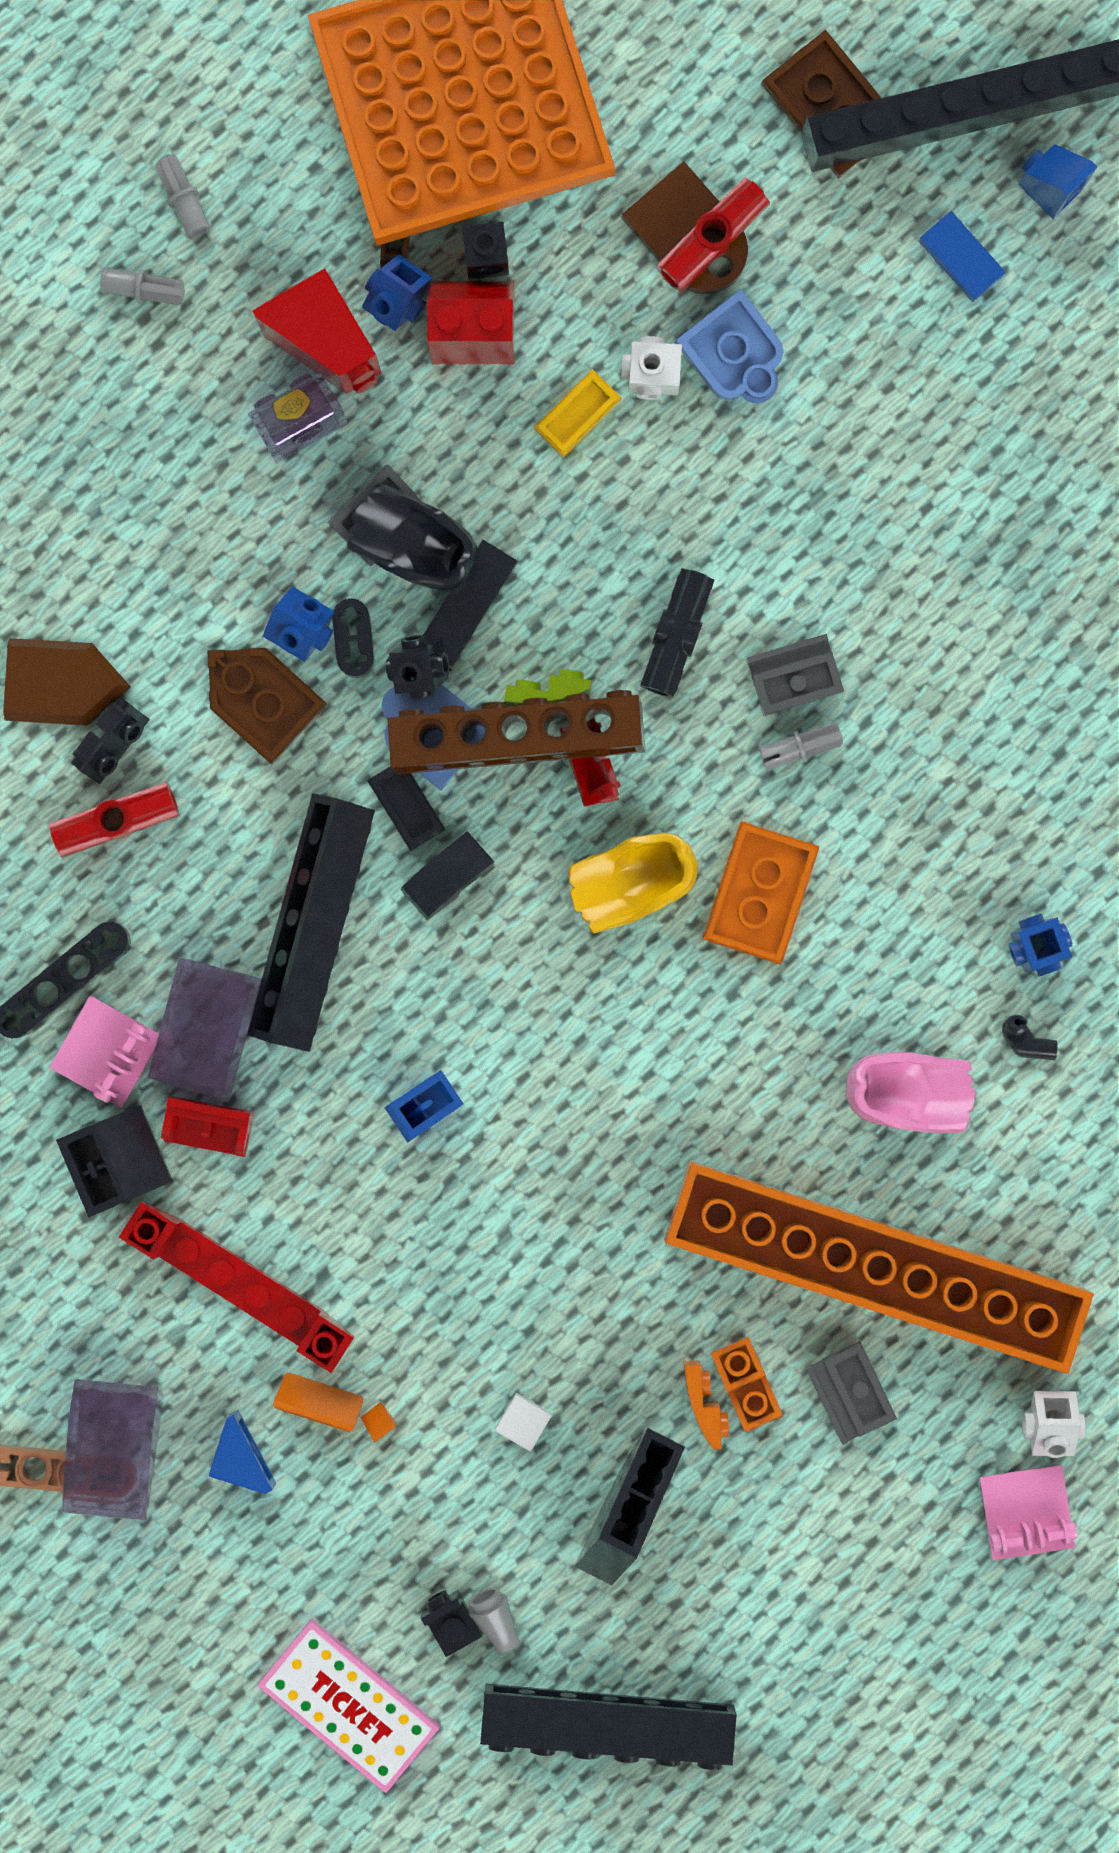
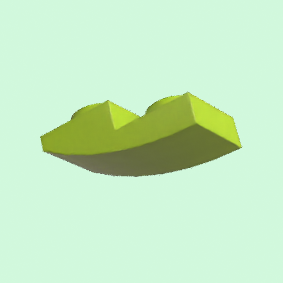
M560 669L559 676L550 674L548 691L540 690L541 683L528 680H516V686L506 685L504 702L506 706H522L523 700L529 698H547L548 703L565 702L564 697L567 695L589 694L592 680L584 679L583 672Z

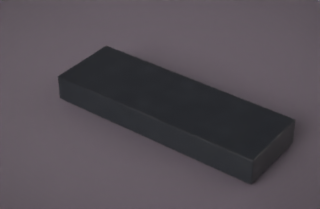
M483 539L477 547V562L471 575L464 583L451 589L423 634L426 636V639L443 638L444 651L448 656L449 666L454 667L518 564L516 559Z

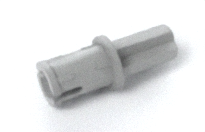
M175 155L161 158L155 165V168L170 197L167 203L169 207L175 208L186 231L187 238L194 239L209 232L212 227L208 223L196 198L199 194L198 190L195 187H191L178 158Z
M104 267L101 274V293L136 298L138 303L150 300L179 305L182 303L185 294L183 281L148 275V271L143 269L139 273Z
M831 723L798 734V731H794V736L765 746H759V750L768 772L771 769L801 759L805 763L807 762V757L840 747L843 744V738L838 725Z

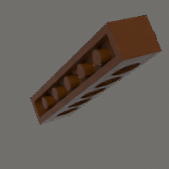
M615 690L607 692L606 698L590 699L588 694H572L564 697L565 702L548 703L547 698H529L523 700L522 706L506 707L505 702L495 701L481 704V709L465 711V707L460 705L441 707L440 713L424 714V711L420 709L402 710L398 712L399 717L387 718L390 768L397 775L645 753L642 702L639 695H632L629 690ZM599 714L609 716L611 723L607 730L601 733L589 730V724L593 717ZM564 718L568 720L569 727L563 735L554 737L548 734V726L554 719ZM523 722L527 725V731L521 739H507L506 732L511 724ZM473 726L484 727L485 735L479 743L468 744L465 742V734L468 729ZM434 729L442 730L443 740L437 747L427 748L424 746V738L429 731Z

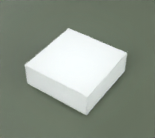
M516 1393L497 1424L495 1431L531 1452L552 1417V1413Z

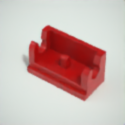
M175 1096L168 1097L161 1134L164 1142L246 1157L254 1112Z

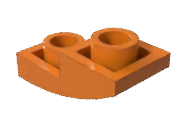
M749 1337L711 1353L745 1433L783 1417Z
M700 1360L683 1361L687 1392L698 1425L713 1450L722 1449L721 1438L729 1437L728 1412H720L718 1401L703 1402V1396L711 1395L710 1372L702 1371Z

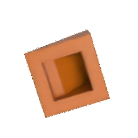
M382 1402L360 1417L374 1442H377L397 1425V1422Z

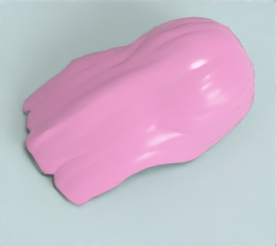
M903 1051L877 1053L863 1057L851 1068L846 1081V1097L850 1108L860 1118L874 1124L895 1129L939 1134L963 1133L966 1131L971 1119L969 1113L974 1109L976 1090L971 1087L973 1078L968 1074V1072L972 1071L970 1061Z

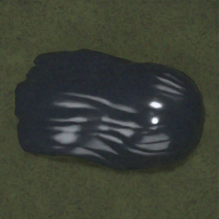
M384 484L375 485L367 493V499L361 500L351 517L354 525L350 527L352 538L347 539V549L408 582L443 591L454 589L469 578L477 562V545L470 532L445 512Z

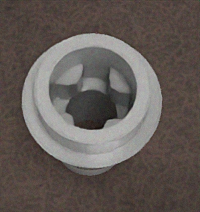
M497 1587L487 1588L474 1595L468 1602L471 1609L469 1616L494 1645L497 1653L504 1654L516 1648L520 1640L515 1631L507 1596L501 1594Z

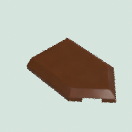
M9 639L3 708L4 721L88 726L100 716V713L112 701L114 702L117 698H120L131 688L93 643Z
M266 647L241 650H207L210 709L272 765L319 715L327 703Z

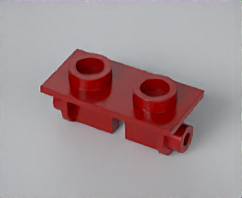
M593 717L589 724V730L601 733L602 725L600 722L596 723V719ZM569 726L559 728L561 735L568 730ZM601 756L569 759L584 807L619 800L617 788L621 784L616 779L610 758Z

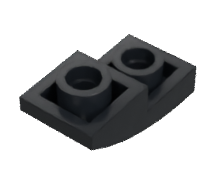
M467 831L421 868L401 887V891L428 921L456 900L464 888L489 871L495 861Z

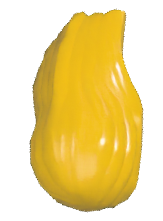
M664 832L628 838L610 850L589 856L569 866L568 877L569 884L572 886L570 895L573 907L576 912L582 913V919L586 923H590L588 929L593 934L635 922L687 894L696 882L698 863L691 846L679 835Z

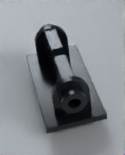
M122 697L116 703L112 701L96 723L105 734L100 739L90 731L72 753L75 757L70 763L80 772L101 784L107 776L114 772L119 759L129 746L140 738L144 727L150 719Z

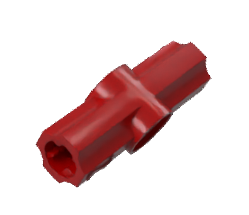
M744 177L710 212L703 214L697 221L696 226L657 264L656 269L660 272L663 279L673 289L682 293L716 258L723 256L729 249L730 244L770 205V201L765 196L764 191L754 181ZM707 228H717L723 233L724 238L720 242L711 243L705 240L702 232Z
M168 782L117 800L104 801L95 808L49 824L54 845L60 857L64 858L115 839H124L134 832L177 818L180 814ZM113 809H120L124 814L122 827L116 831L108 830L105 824L106 815Z

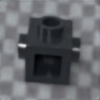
M414 635L401 639V643L389 653V657L386 660L387 677L389 681H393L395 694L409 693L410 698L429 697L449 678V659L444 651L443 638L426 639L424 635Z

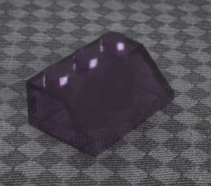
M179 956L148 1078L188 1091L230 1101L261 978Z

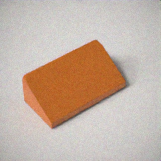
M287 1372L283 1377L273 1406H275V1409L350 1433L351 1431L353 1432L364 1399L360 1395Z

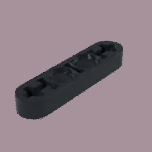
M104 922L98 925L0 1006V1034L11 1039L22 1038L28 1035L124 956L131 944V937L127 928L116 922ZM107 930L109 933L118 931L121 935L117 940L120 947L116 951L113 948H106L99 956L104 958L105 961L99 965L96 956L87 950L85 946L91 942L92 948L97 949L105 941L102 935L104 931ZM76 955H83L90 962V971L82 979L74 978L68 971L69 961ZM45 981L52 982L58 989L57 1000L48 1006L41 1004L36 997L37 987ZM27 996L30 1005L41 1012V1014L36 1018L34 1012H29L20 1020L24 1026L21 1030L17 1027L8 1029L5 1025L9 1021L6 1013L9 1010L14 1013L22 1011L28 1005L22 1002L21 999Z

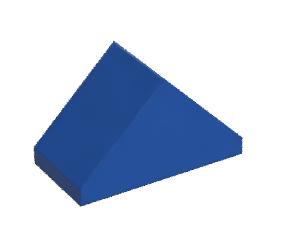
M440 1070L384 1108L408 1143L464 1105V1103L442 1070Z
M236 1410L225 1421L209 1477L266 1494L274 1489L276 1481L239 1410Z

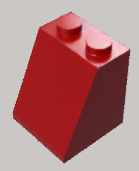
M325 268L252 310L266 339L345 394L355 390L356 394L370 389L377 383L376 377L382 374L376 353Z
M432 281L428 295L427 341L432 364H514V281Z

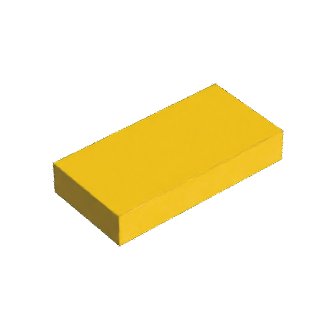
M592 369L534 427V430L564 458L622 398Z

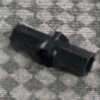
M681 569L674 585L668 608L663 610L652 641L654 648L640 687L661 696L674 697L684 672L683 669L687 657L691 658L703 624L700 621L712 590L714 579L694 570Z

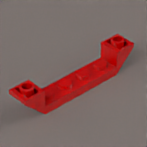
M143 1201L140 1202L118 1237L153 1260L160 1257L299 1346L296 1350L298 1353L330 1373L333 1372L354 1339V1336L323 1309L182 1219Z

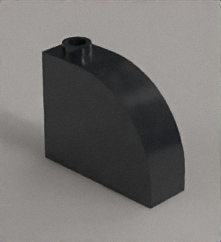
M649 1428L644 1431L624 1462L595 1519L575 1564L576 1568L612 1586L631 1566L641 1551L685 1446Z

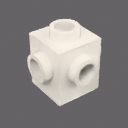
M654 336L641 337L640 342L632 341L631 354H623L621 379L629 380L628 392H635L638 398L646 400L661 399L662 394L678 395L682 344H666L664 338ZM648 366H653V367H655L656 369L650 370V369H647L646 367H648Z
M1034 1391L1030 1412L1023 1413L1022 1418L1023 1437L1030 1439L1032 1456H1049L1052 1458L1075 1456L1078 1439H1084L1085 1417L1084 1414H1079L1076 1391Z

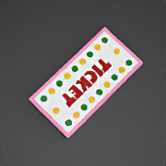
M313 1618L257 1685L385 1793L388 1792L440 1728L439 1723Z

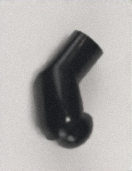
M1018 1014L1012 1015L1003 1023V1038L1015 1055L1023 1058L1056 1060L1057 1040L1035 1038L1026 1025L1028 1021L1025 1017Z

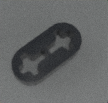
M348 598L340 601L333 610L335 611L332 621L336 660L339 668L345 675L351 678H361L371 672L375 662L371 617L368 608L363 602ZM354 607L357 614H363V620L356 621L357 635H350L347 623L340 622V616L347 615V608ZM358 641V650L361 655H367V661L360 663V669L353 670L350 663H344V658L351 656L350 642Z

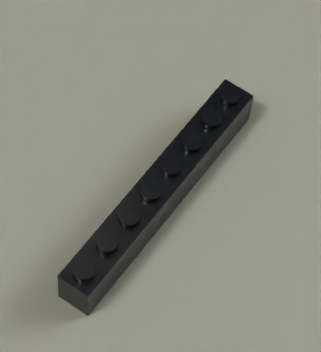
M1119 39L808 116L801 135L811 172L1118 96Z

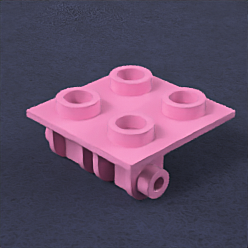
M90 995L49 1068L90 1090L98 1099L106 1103L111 1102L122 1108L163 1035Z
M1062 1464L979 1477L992 1560L1075 1548L1074 1539H1077L1075 1523L1071 1522Z

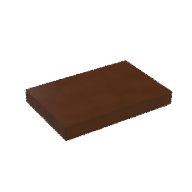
M826 29L761 82L764 89L800 132L808 116L882 98ZM862 160L837 165L830 169L839 179Z

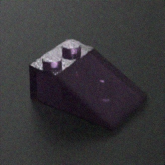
M74 1380L67 1432L62 1499L63 1513L147 1521L164 1397L159 1387Z

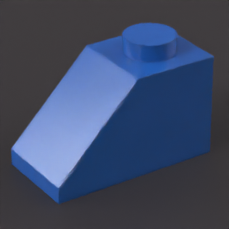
M1054 144L1045 154L1038 150L1021 167L1025 174L1018 185L1054 219L1082 192L1097 166L1093 161Z

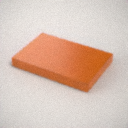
M740 821L702 940L782 965L820 846Z

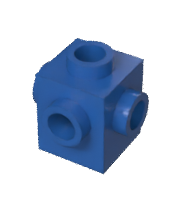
M398 254L381 269H376L365 285V290L369 293L362 308L373 315L379 323L396 331L406 321L413 323L420 316L426 306V302L422 298L432 277Z
M292 586L273 608L262 637L305 662L315 649L323 651L334 631L329 628V624L335 611Z
M1042 913L1018 921L1021 929L1010 933L1013 942L1008 943L1010 955L1017 967L1022 965L1024 972L1036 970L1038 977L1062 969L1060 961L1072 957L1069 947H1072L1071 936L1064 923L1060 924L1058 917L1044 920ZM1035 937L1040 938L1044 943L1043 950L1040 953H1035L1031 944V940Z

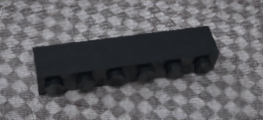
M312 793L247 1036L272 1044L310 1052L313 1038L317 1031V1023L323 1001L327 994L333 964L338 953L343 927L349 913L356 879L360 872L365 846L371 832L375 810L338 798Z
M485 1684L480 1744L489 1745L488 1748L495 1752H512L514 1747L529 1748L532 1754L540 1756H552L555 1754V1751L572 1752V1756L575 1758L587 1760L595 1759L597 1754L612 1755L614 1760L623 1763H636L639 1761V1758L656 1759V1763L662 1766L675 1767L679 1766L681 1761L695 1762L702 1769L720 1770L723 1765L733 1766L737 1713L734 1704Z

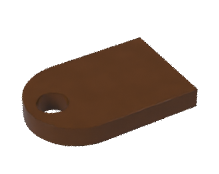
M683 161L622 214L621 219L660 262L696 226L699 218L706 212H710L719 203V200ZM707 228L702 232L705 240L711 243L720 242L724 238L723 233L717 228ZM744 231L730 244L727 252L721 256L731 263V272L725 277H716L710 273L707 267L686 288L687 290L698 294H714L729 288L738 280L745 268L748 256V243Z

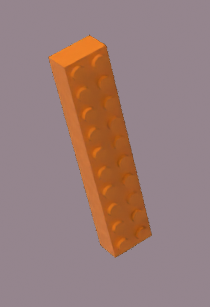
M691 1160L688 1162L664 1236L666 1244L1069 1374L1094 1296L1093 1292L1083 1287Z

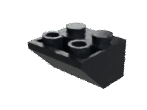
M142 1105L56 1140L88 1218L173 1182Z

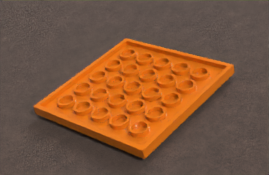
M356 0L308 15L376 246L616 175L614 162L562 0Z

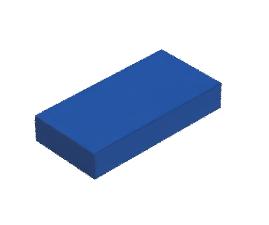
M952 211L921 236L918 241L972 302L977 300L1006 273Z

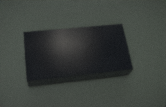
M388 767L367 780L410 851H413L446 830L412 774L397 775Z

